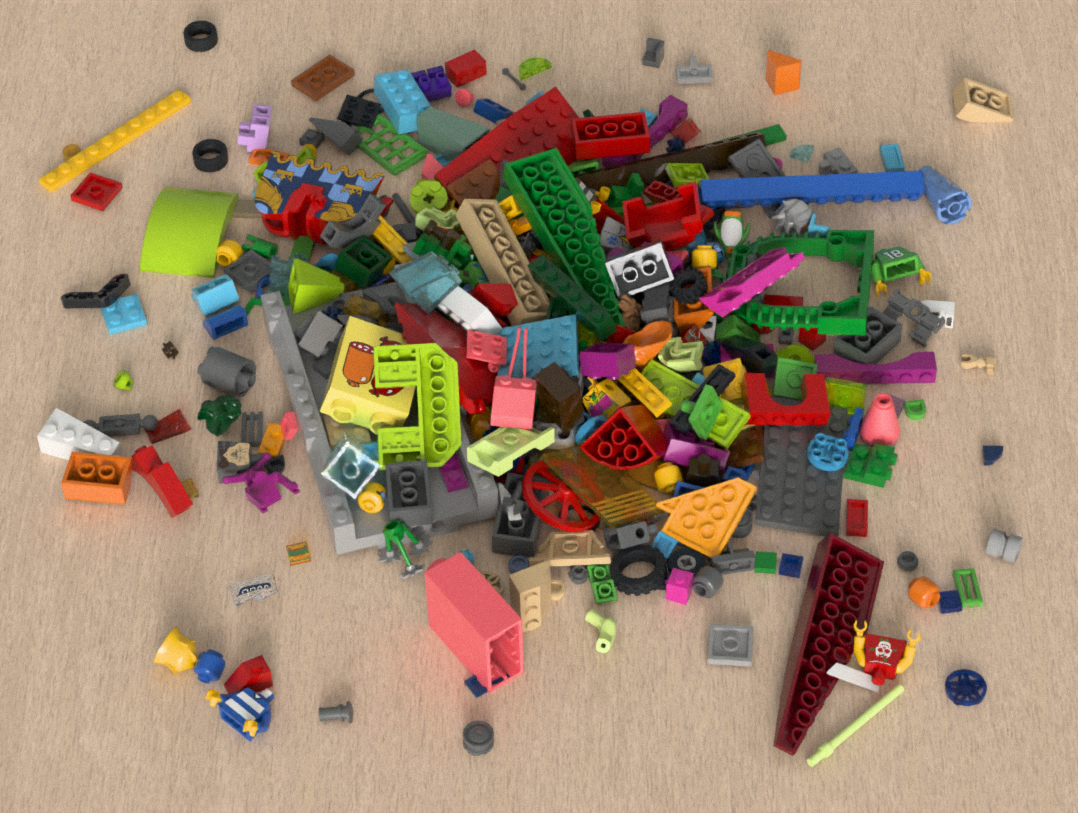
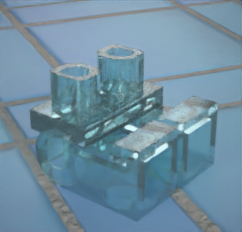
M294 253L293 258L289 257L288 261L279 260V256L271 255L269 293L280 291L281 296L289 297L287 287L293 260L295 258L308 263V259H305V254Z

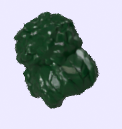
M221 395L214 401L205 400L201 404L197 419L206 420V429L219 437L242 414V405L233 396Z

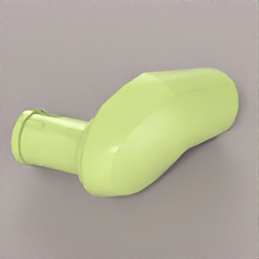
M592 609L587 613L585 621L599 629L596 650L606 653L614 643L617 625L613 618H605Z

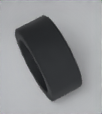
M195 21L184 28L185 45L192 51H208L217 44V30L211 22ZM198 34L209 35L201 39L192 38L193 36Z
M206 139L197 143L193 148L194 165L200 171L216 172L224 168L228 163L226 145L220 140ZM206 153L220 154L212 159L201 158Z

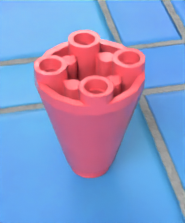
M878 394L873 399L861 422L859 429L860 439L874 446L875 443L891 446L899 439L901 430L894 403L889 394Z

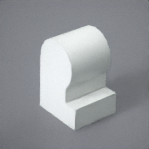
M711 316L708 321L712 324H704L700 331L711 346H714L716 316Z

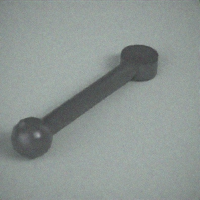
M508 68L502 69L503 75L510 77L519 85L521 90L526 89V85L510 74Z

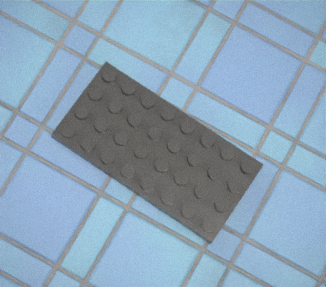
M770 396L775 402L784 406H796L803 402ZM830 406L831 414L827 425H764L765 461L760 462L754 525L827 536L829 533L838 536L843 467L836 471H824L816 468L808 460L807 448L810 441L818 433L843 439L847 425L848 408Z

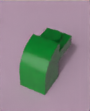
M639 173L631 174L626 187H611L609 197L606 200L609 207L623 206V201L630 200L631 198L641 197L644 201L641 194L644 189V183Z

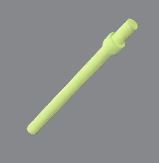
M900 684L896 685L828 743L824 742L820 745L818 751L807 759V763L813 767L821 759L829 757L834 752L833 749L904 691L903 686Z

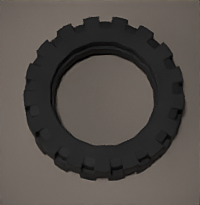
M639 544L619 550L618 554L612 557L613 561L609 565L614 586L617 587L618 591L625 592L626 595L634 594L635 596H641L640 594L643 593L645 595L650 594V591H656L659 589L660 584H664L668 574L664 554L660 553L657 547L652 548V545L646 544V546ZM645 561L655 565L651 573L641 578H630L622 574L624 568L635 562Z

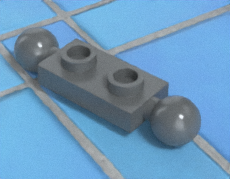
M139 413L99 417V423L93 420H86L83 423L107 436L140 434L142 427L148 431L155 430L158 426V419L154 415H147L141 419Z

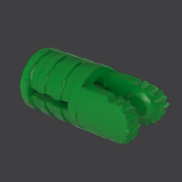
M250 234L247 235L246 239L254 242V245L252 247L243 244L242 250L248 252L252 249L269 260H273L278 252L277 244Z

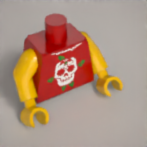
M857 620L855 621L853 628L857 635L854 636V656L859 665L864 667V673L872 675L871 681L873 684L881 686L885 683V679L894 680L897 673H902L911 666L916 652L915 644L921 640L920 632L917 639H911L912 629L909 630L907 633L909 644L907 645L906 640L868 633L864 637L863 632L867 628L866 621H864V629L862 630L856 627Z

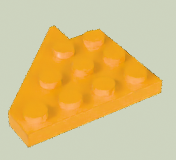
M735 478L658 502L656 507L670 514L661 532L710 559L712 556L721 555L757 491V487L740 478Z

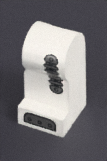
M921 301V303L929 307L931 313L939 318L944 317L946 328H953L955 302ZM918 307V313H917V315H919V314L921 313V308H920V307Z

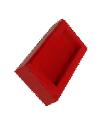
M847 499L846 536L867 537L868 500Z

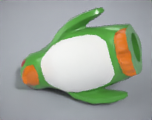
M725 211L719 229L716 221L713 224L714 235L724 250L725 259L728 260V257H732L733 248L743 244L749 235L750 223L747 224L744 230L742 215L738 211Z

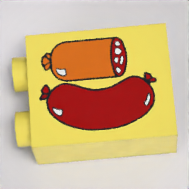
M350 316L338 343L320 412L330 415L340 423L351 422L369 428L376 435H378V428L403 427L409 415L415 386L376 389L374 346L407 345L406 340L402 338V334Z

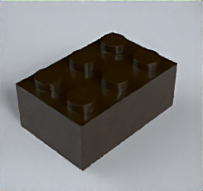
M553 362L535 375L540 407L564 434L585 421L583 413L585 410L582 406L583 398L580 394L581 387L577 381H572L569 378V374L563 366L559 367L556 362Z

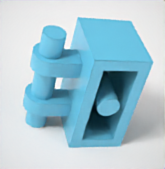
M227 274L191 289L193 293L191 297L194 302L196 301L198 309L204 315L214 314L218 309L232 306L236 301L240 300L233 280Z

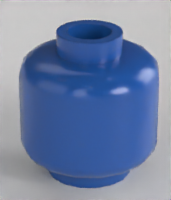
M211 649L200 653L194 665V672L198 675L197 679L207 684L210 681H218L226 666L223 655Z

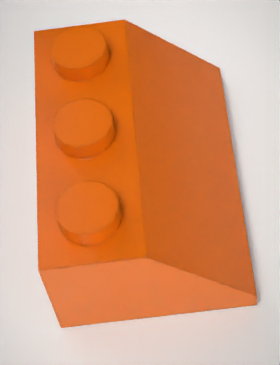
M711 266L697 269V271L700 270L703 273L708 285L707 293L713 290ZM695 283L687 284L682 289L690 288ZM674 298V319L680 333L684 332L692 324H695L700 330L714 314V311L703 304L701 300L699 302L694 300V304L690 305V302H688L687 305H684L683 302L680 304Z
M71 452L61 482L65 499L125 505L130 491L132 457Z

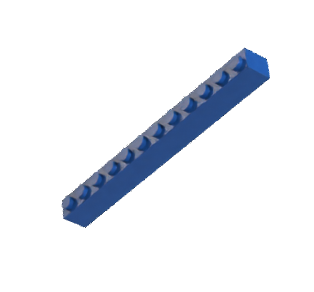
M922 171L700 180L698 184L700 204L712 209L717 207L731 209L735 206L750 208L754 205L770 207L775 204H780L781 206L783 200L786 201L788 199L802 200L807 205L809 203L824 205L828 202L843 204L847 201L862 203L871 200L874 203L883 200L897 202L901 199L916 201L925 192Z

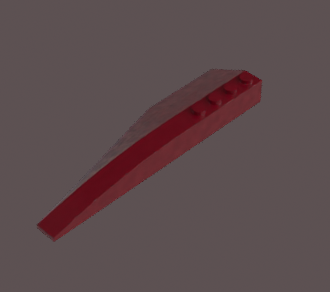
M829 533L817 544L781 691L773 746L792 756L797 752L807 734L806 732L814 723L816 715L822 709L826 698L831 694L839 680L837 677L828 675L827 671L836 663L846 666L852 658L854 636L857 635L853 628L855 621L857 620L856 627L859 630L864 629V621H866L867 628L863 632V636L868 630L884 561L832 533Z

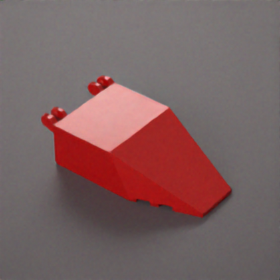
M402 302L394 304L398 322L400 325H403L402 338L406 340L407 345L436 343L458 364L460 406L463 405L465 410H467L466 412L470 414H483L486 410L484 403L492 406L495 379L498 376V371L491 372L488 369L489 362L466 358L467 332L424 304Z

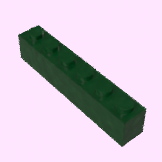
M542 254L527 265L533 280L571 315H576L577 320L601 342L618 331L612 315L545 255Z

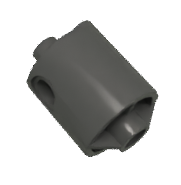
M211 346L207 351L204 362L197 369V373L201 375L202 383L238 398L243 397L254 386L256 381V365L254 361L220 347L215 348Z

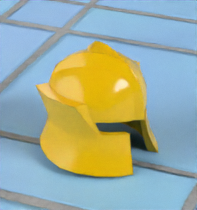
M177 626L174 627L160 646L154 663L167 666L175 675L178 672L193 668L197 661L196 640L185 637Z

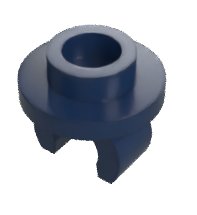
M675 136L667 141L669 147L666 148V151L668 153L685 149L684 140L679 136Z

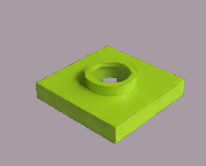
M666 163L665 169L674 188L695 181L698 186L700 180L709 179L701 163Z

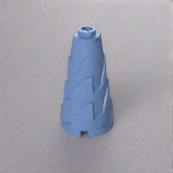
M930 166L921 167L918 171H922L925 195L932 204L931 207L937 218L941 222L944 221L945 224H954L967 216L965 214L966 210L970 211L972 206V200L968 193L962 190L956 183L951 182L945 175H941L936 169L934 170Z

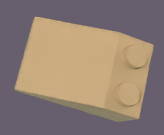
M965 77L952 91L956 117L969 122H1012L1014 120L1009 93Z

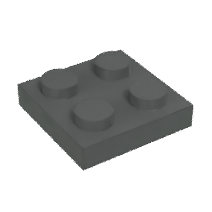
M252 249L223 269L224 275L227 274L235 283L250 293L258 287L259 282L263 278L274 276L278 273L277 266Z

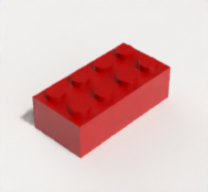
M645 112L571 119V135L576 160L650 153V134Z

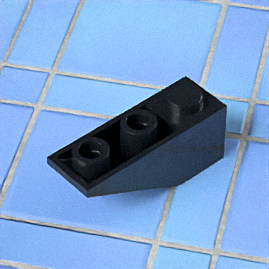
M738 335L721 343V346L735 359L740 358L742 365L751 373H764L765 377L775 372L778 355L766 344Z

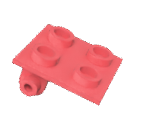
M467 330L466 358L489 362L488 369L491 372H497L501 365H506L507 337Z

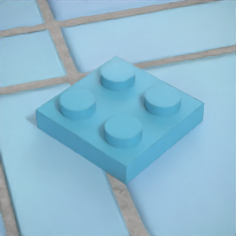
M138 294L118 298L112 305L101 308L109 335L147 325Z

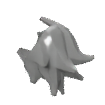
M798 199L783 200L781 206L775 211L777 215L772 216V219H779L775 231L782 227L780 235L782 232H786V235H793V232H797V236H799L800 231L807 228L810 224L813 214L812 203L808 206L805 202Z

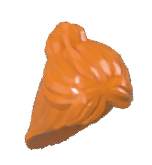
M663 320L650 322L641 331L629 335L623 341L624 344H634L636 369L639 372L643 371L649 361L671 339V323Z

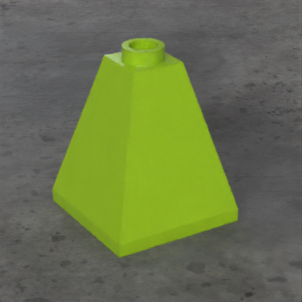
M294 258L287 287L292 314H298L332 302L334 299L339 298L340 294L344 293V283L340 282L338 276Z

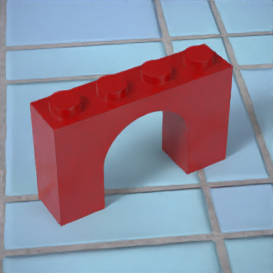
M744 373L741 383L744 410L751 416L747 425H827L831 412L824 374H804L800 384L803 402L796 406H784L778 404L769 396L764 373Z

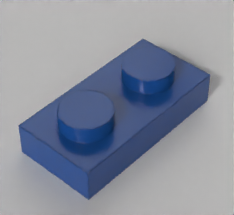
M856 407L854 415L850 414L848 426L850 427L844 431L843 439L847 442L849 451H852L860 432L859 429L864 414L863 408Z

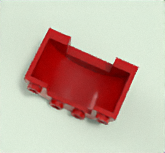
M696 181L677 186L682 196L681 198H674L647 207L641 197L623 201L628 242L637 248L645 241L651 243L662 239L666 251L676 250L692 243L695 240V236L700 234L703 228Z

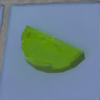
M543 58L527 59L519 66V77L523 80L552 68V64Z

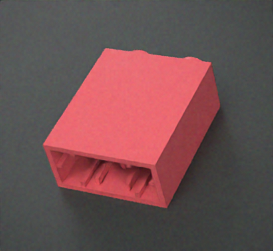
M461 552L449 559L439 558L428 567L427 571L424 572L429 626L482 687L490 693L524 673L522 618Z

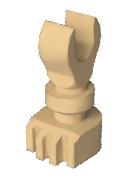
M963 354L961 367L964 369L977 366L980 369L986 367V373L994 375L996 356L987 355V359H984V357L980 356L977 358L971 354Z

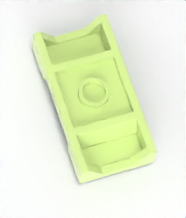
M551 426L542 432L533 427L532 430L500 427L467 447V461L499 477L513 468V460L532 448L542 450L554 443L555 429Z

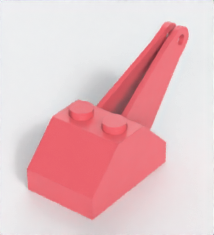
M518 327L508 376H496L490 425L532 430L537 385L536 380L526 377L528 328H525L523 339V378H512L520 344L521 327Z

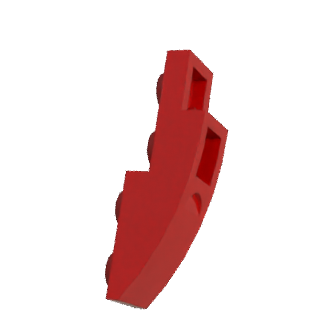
M656 180L643 191L644 195L654 204L682 197L678 189ZM700 204L702 223L704 225L714 216V211L712 208Z

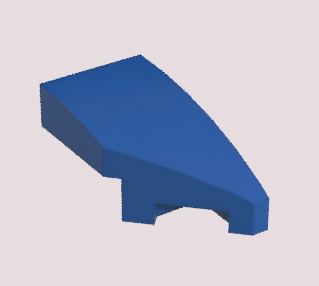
M755 464L738 469L728 466L723 482L735 478L747 481L753 472Z

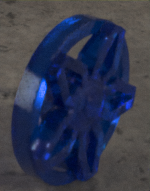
M960 669L952 672L947 677L945 692L954 704L958 706L978 705L985 698L987 684L984 678L977 672ZM958 676V682L951 681L954 677ZM968 676H972L977 680H971ZM983 688V692L980 695L978 691Z

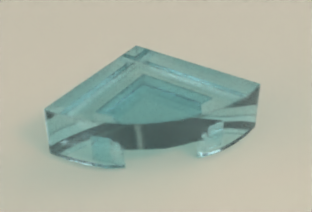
M798 146L790 152V157L808 162L814 151V146Z

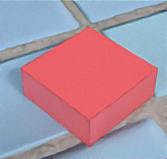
M286 412L280 422L284 440H292L298 430L294 412Z

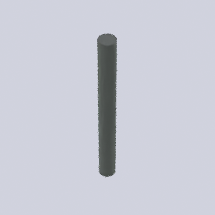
M394 193L392 199L407 222L415 223L416 220L399 194ZM416 227V235L419 239L424 232Z

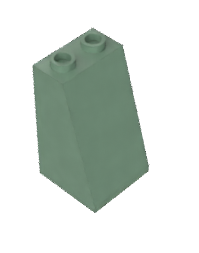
M432 107L417 115L419 144L435 155L441 154L442 158L447 162L449 160L453 161L489 133V128Z

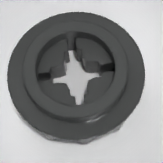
M387 295L380 299L379 304L380 309L384 310V313L397 317L394 304L397 302H408L402 297Z

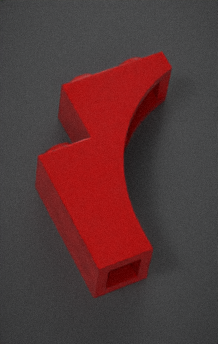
M144 445L135 450V454L131 456L132 471L140 474L149 483L163 502L170 516L173 518L190 509L193 503L170 463L166 462L163 464L153 445L149 447Z

